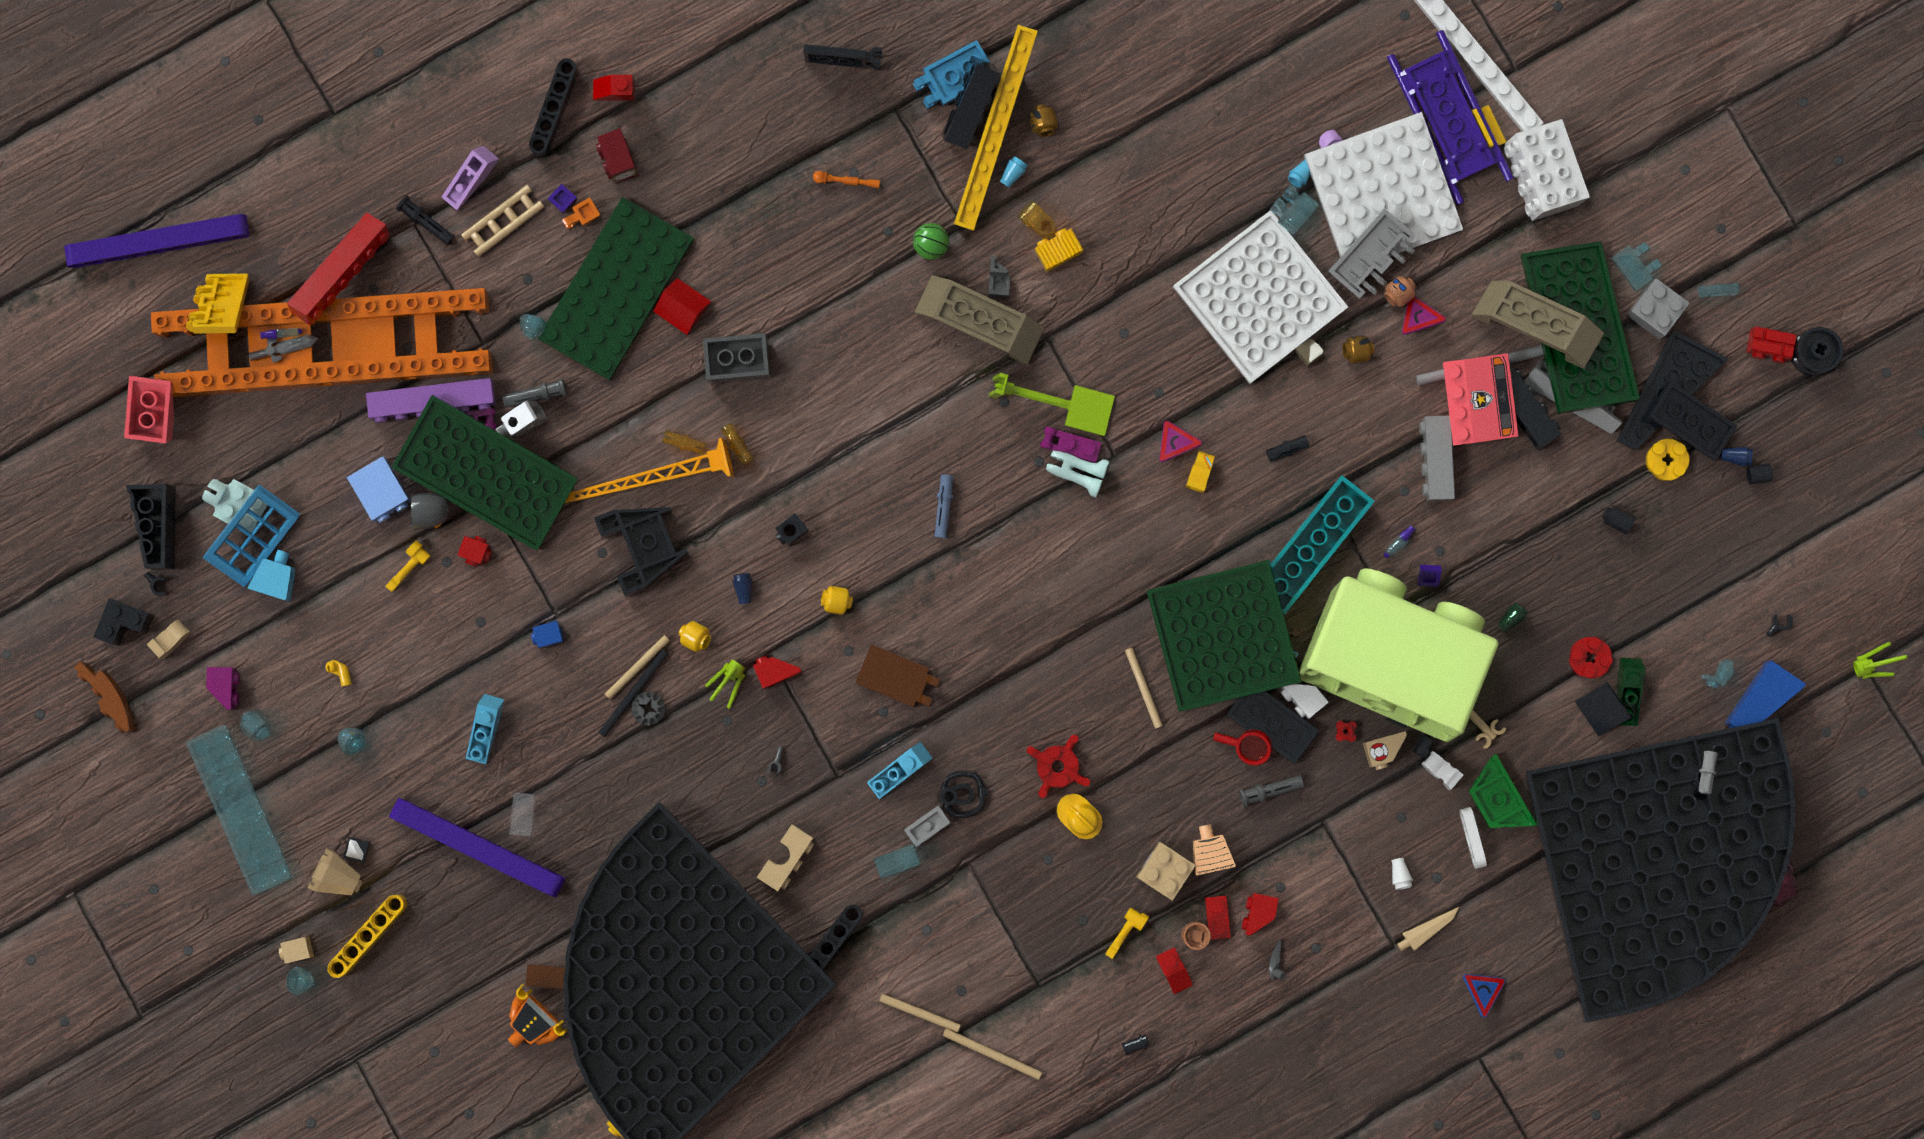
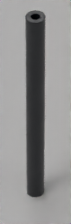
M663 649L659 652L598 733L605 737L669 655Z

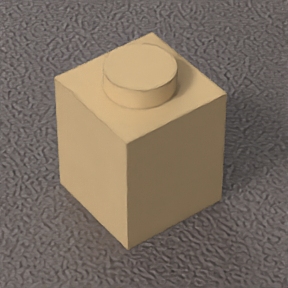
M309 936L280 943L279 955L285 964L314 957Z

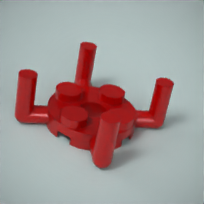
M1071 735L1065 746H1051L1043 752L1038 751L1033 746L1027 748V754L1038 760L1037 772L1044 782L1038 792L1040 798H1045L1051 787H1064L1073 781L1084 787L1090 784L1088 778L1078 774V759L1072 751L1078 741L1077 735ZM1056 760L1064 764V769L1060 773L1052 770V763Z

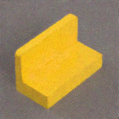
M1489 105L1481 108L1498 146L1505 144L1506 140ZM1477 109L1472 110L1471 112L1488 147H1493L1494 144Z

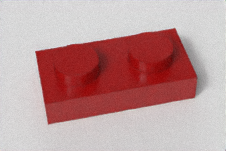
M1226 895L1205 897L1210 940L1231 938Z

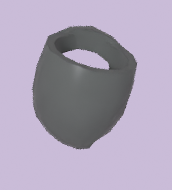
M431 493L413 495L411 497V529L417 530L431 527L437 529L446 521L448 511L450 510L445 498Z

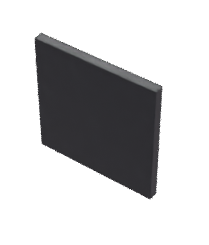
M1608 682L1575 701L1598 736L1631 718Z

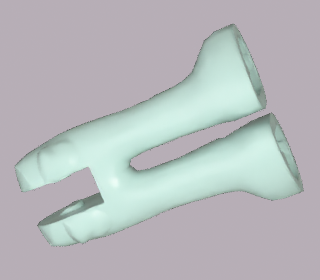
M1053 451L1050 456L1058 461H1062V467L1047 464L1046 470L1057 477L1084 486L1088 489L1089 494L1096 498L1102 485V480L1079 474L1073 471L1072 468L1083 470L1104 479L1110 461L1102 459L1098 463H1091L1065 452Z

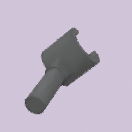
M778 747L776 757L767 769L768 775L770 769H775L777 771L776 777H778L781 771L779 763L783 747Z

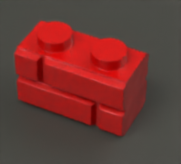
M1755 326L1750 330L1746 352L1752 354V358L1755 359L1769 357L1773 358V362L1783 364L1793 357L1796 334Z

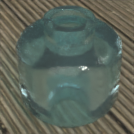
M260 710L247 711L241 717L239 728L249 740L262 741L271 732V722Z

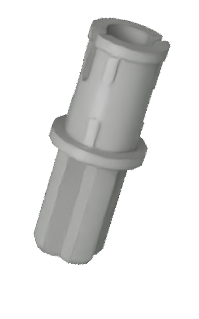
M1704 751L1702 769L1699 770L1701 777L1698 791L1702 794L1711 793L1713 778L1717 774L1715 766L1718 753L1713 751Z

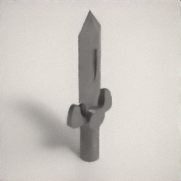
M307 334L279 342L274 347L272 345L277 343V339H267L268 347L249 353V357L253 361L270 356L273 363L282 360L281 356H275L277 353L283 355L311 347L318 338Z

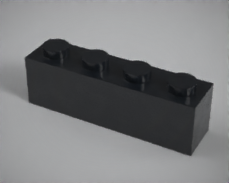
M1510 367L1517 423L1535 448L1540 450L1562 434L1559 431L1561 427L1556 420H1551L1548 416L1546 406L1542 402L1539 403L1535 398L1536 393L1532 387L1526 386L1523 382L1524 377L1521 372Z

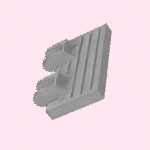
M1384 208L1328 271L1359 299L1365 293V290L1359 286L1360 284L1376 295L1378 293L1377 289L1368 283L1365 278L1371 274L1377 282L1385 285L1387 281L1373 269H1377L1382 274L1394 260L1387 255L1389 252L1404 264L1406 262L1405 257L1394 250L1393 247L1399 243L1408 253L1413 254L1415 250L1402 237L1411 242L1416 235Z

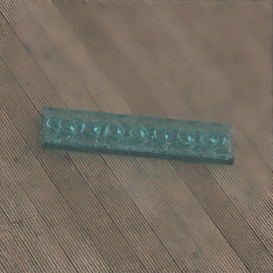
M222 725L186 741L185 743L252 896L292 879L291 872L227 726Z

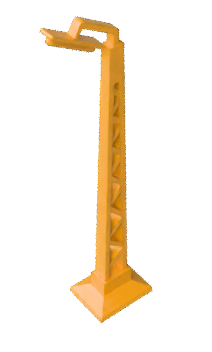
M719 438L717 449L708 451L705 455L571 492L565 504L709 471L714 473L723 470L728 477L735 478L726 439ZM708 458L710 467L697 470L702 459ZM696 461L692 471L683 466L684 464ZM677 467L686 471V473L673 475ZM672 468L667 477L658 473L659 471ZM653 473L660 477V479L649 481ZM647 475L643 482L637 479L638 477ZM631 479L638 483L627 486ZM625 481L622 487L616 484ZM611 485L616 487L615 489L608 490ZM605 487V489H604L603 491H601V490L598 489V488Z

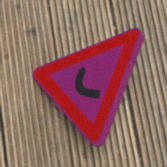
M1414 297L1407 303L1402 334L1407 335L1444 323L1446 318Z
M1165 421L1159 460L1163 463L1202 446V441L1171 422Z

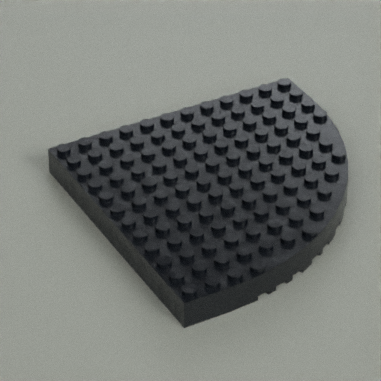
M1779 718L1525 772L1526 783L1584 1024L1654 1008L1680 997L1707 981L1727 965L1748 944L1764 922L1779 894L1781 884L1788 869L1794 842V782ZM1704 751L1718 753L1715 766L1717 774L1714 775L1710 794H1702L1698 791L1701 777L1699 770L1702 769Z
M658 802L610 852L591 881L584 898L581 900L576 919L571 928V936L565 956L566 964L563 979L564 1012L568 1025L569 1040L574 1050L573 1053L577 1066L580 1068L593 1098L624 1139H683L838 984L662 803Z

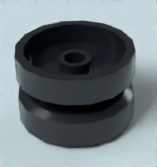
M1811 328L1796 338L1791 362L1796 370L1804 375H1822L1832 370L1841 361L1844 350L1842 341L1837 333L1829 328Z

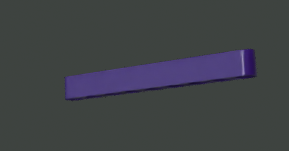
M237 214L68 244L64 246L67 267L79 268L247 238L250 236L247 215Z
M398 797L389 815L390 818L557 898L566 880L565 877Z

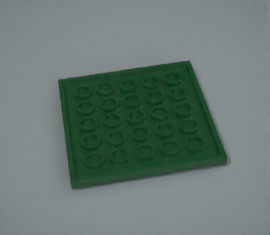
M1269 559L1147 590L1179 712L1302 681Z

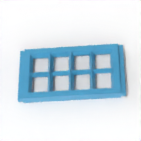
M259 484L207 550L203 559L245 587L256 573L262 560L268 558L298 519L300 513ZM258 498L271 507L263 518L250 509ZM274 510L287 519L279 530L266 521ZM246 513L259 521V524L252 533L239 524ZM262 525L276 533L268 544L255 536ZM235 528L248 536L241 547L228 539ZM251 539L264 547V550L257 559L244 550ZM224 542L237 551L229 562L216 553ZM240 554L253 562L246 573L233 565Z

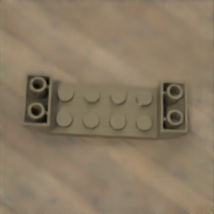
M934 275L931 276L914 312L931 321L937 320L1008 353V357L1028 365L1045 328L1019 311L952 280Z
M1491 281L1472 313V317L1491 325L1494 320L1564 353L1566 361L1585 369L1604 336V332L1586 316L1511 281Z

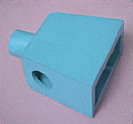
M277 550L274 561L264 558L253 576L248 589L290 602L295 576V568L286 565L290 553Z

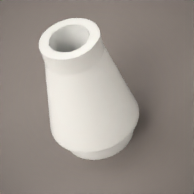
M1404 858L1391 860L1392 885H1395V889L1402 890L1412 887L1411 882H1413Z

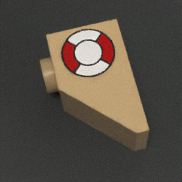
M1406 731L1363 743L1369 767L1375 766L1376 770L1388 767V762L1394 760L1407 736Z

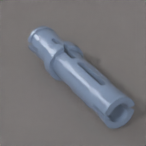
M941 475L939 493H937L938 508L934 537L947 538L950 504L954 496L952 495L954 476Z

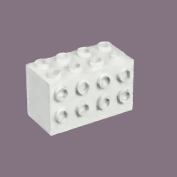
M1562 119L1516 133L1505 143V155L1507 158H1510L1512 174L1517 178L1519 194L1525 200V211L1532 221L1578 207L1590 197Z

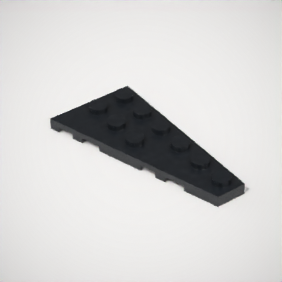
M1674 330L1671 331L1639 394L1640 399L1635 402L1616 442L1634 451L1637 450L1660 427V425L1649 419L1647 414L1667 382L1672 381L1693 395L1729 358Z

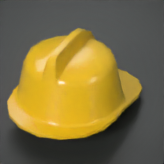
M1069 794L1061 798L1057 806V815L1060 821L1078 838L1091 839L1098 835L1103 823L1098 810L1078 794Z

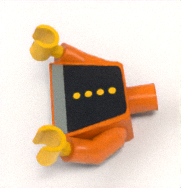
M522 984L516 990V996L512 1002L509 1015L511 1019L510 1026L515 1032L508 1040L513 1046L517 1048L524 1040L530 1045L533 1043L537 1045L550 1043L568 1032V1028L566 1030L562 1028L561 1024L564 1020L559 1021L533 995H530L532 989L525 992L523 990L524 984Z

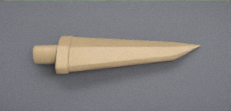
M1459 907L1402 933L1405 940L1397 944L1398 948L1401 951L1408 947H1411L1413 951L1417 950L1454 919Z

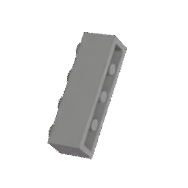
M1425 416L1422 422L1419 423L1420 435L1423 434V443L1420 444L1421 455H1424V463L1421 465L1422 476H1425V484L1422 486L1423 497H1426V502L1452 501L1455 499L1450 416Z

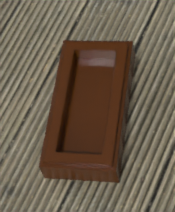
M527 964L525 986L563 989L565 967Z

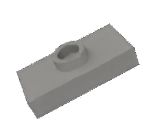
M937 806L904 829V831L917 847L947 826L950 821L941 808Z

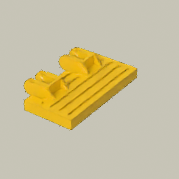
M206 274V285L197 286L195 290L196 295L193 301L198 305L199 311L189 314V321L186 324L187 330L194 332V334L236 333L249 284L248 274Z

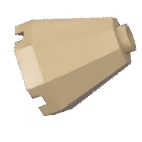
M326 848V855H322L308 888L316 892L352 895L353 892H358L363 882L359 880L361 875L335 851Z

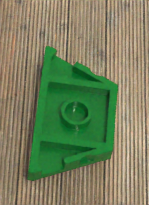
M1493 754L1468 790L1489 828L1537 825L1497 754Z

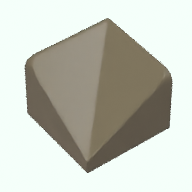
M1311 337L1294 350L1306 366L1310 365L1325 352Z

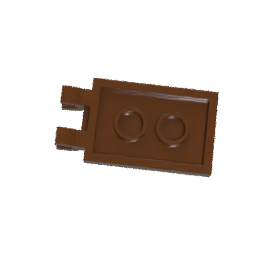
M871 644L855 683L914 707L916 702L930 707L933 699L922 695L926 683L938 688L941 680L928 675V667Z

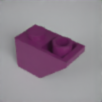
M207 667V690L227 710H236V706L239 704V694L236 693V685H239L240 674L237 672V668Z

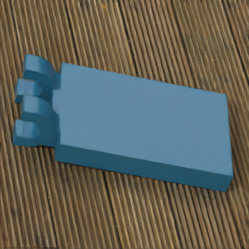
M977 40L923 68L925 75L914 80L913 86L916 91L928 85L932 92L923 101L927 109L939 101L944 106L954 101L960 90L963 91L964 74L970 71L972 63H969L971 55L989 62Z

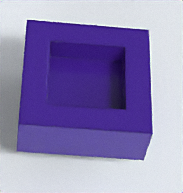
M561 184L547 199L564 214L577 200V197Z
M1420 564L1417 579L1418 586L1439 587L1442 572L1441 566Z

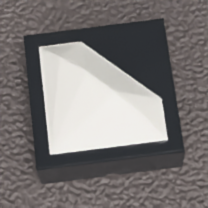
M348 837L343 858L365 863L370 842Z

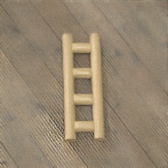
M528 185L524 186L461 234L465 241L472 238L478 248L474 252L478 257L544 208L540 201L534 204L527 194L532 191ZM521 200L528 210L518 217L511 207ZM505 213L511 223L501 229L495 222V219ZM488 225L495 235L485 242L478 232Z

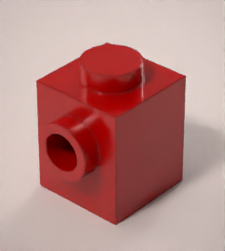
M464 536L457 556L466 559L465 563L477 567L478 564L484 566L485 562H489L491 558V546L486 544L487 540L475 536L472 539Z

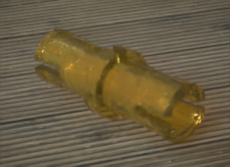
M729 423L724 428H721L722 433L730 444V449L734 450L741 464L745 465L753 460V456L744 444L745 440L738 435L733 424Z
M669 430L665 431L664 435L672 437V439L663 437L662 443L680 447L679 449L682 451L686 449L703 455L704 450L696 448V446L705 448L706 442L691 439L686 434L682 436Z

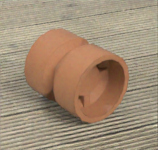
M1197 921L1186 924L1181 932L1183 943L1194 950L1205 948L1211 939L1209 929Z

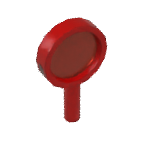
M1251 729L1245 731L1240 735L1239 739L1216 732L1213 737V741L1235 746L1238 757L1249 765L1257 766L1263 764L1268 760L1272 752L1270 738L1260 730Z

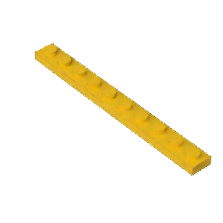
M1021 25L1017 26L954 225L973 231L975 229L1037 37V30Z

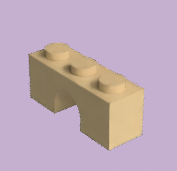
M792 824L780 841L790 851L789 860L785 864L779 865L769 859L757 878L776 891H779L781 888L785 890L791 881L788 878L792 871L797 872L803 863L800 858L804 853L808 855L813 848L814 843H812V840L814 838Z

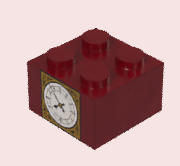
M621 129L597 137L599 143L595 145L601 159L606 161L602 164L609 180L613 178L615 184L639 176Z

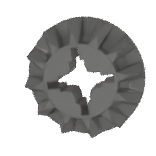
M643 692L637 695L632 702L631 711L634 719L639 723L653 725L662 719L665 713V704L658 694ZM652 700L651 707L656 710V713L648 712L644 717L645 710L640 704L647 705Z

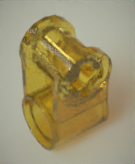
M1031 200L1019 213L1018 218L1040 237L1049 239L1055 235V221L1034 201ZM1050 224L1051 230L1046 229L1043 231V225L1048 226Z

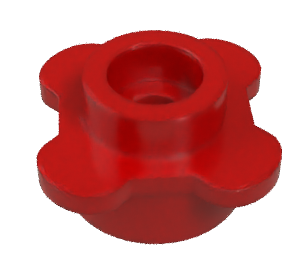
M1338 721L1336 723L1337 734L1335 738L1337 741L1349 740V742H1354L1356 740L1355 729L1357 725L1355 722L1344 723L1343 721Z

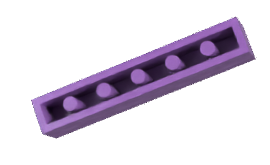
M491 378L366 393L368 418L372 421L375 420V423L388 422L387 419L395 418L397 421L407 420L408 416L416 415V418H419L431 395L439 397L463 412L470 411L471 408H478V410L491 409V406H496L494 381Z

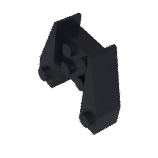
M670 507L612 510L594 517L602 540L623 533L636 566L635 569L617 576L625 598L646 590L688 555L687 549L675 553L662 520L663 516L672 513Z

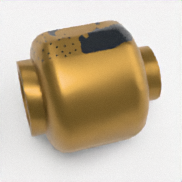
M1038 105L1029 115L1032 131L1040 137L1051 136L1058 128L1056 113L1051 107Z
M1364 335L1349 337L1342 345L1343 357L1351 364L1368 362L1371 354H1374L1375 351L1373 342H1370L1368 337Z

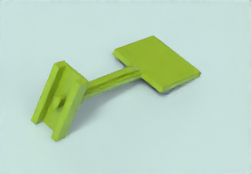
M999 373L993 377L992 381L998 382L994 386L997 389L991 391L988 397L997 399L1003 394L1010 396L1013 394L1068 410L1064 426L1105 436L1115 396L1075 385L1071 400L1069 401L1014 386V383L1007 382L1008 375L1004 373Z

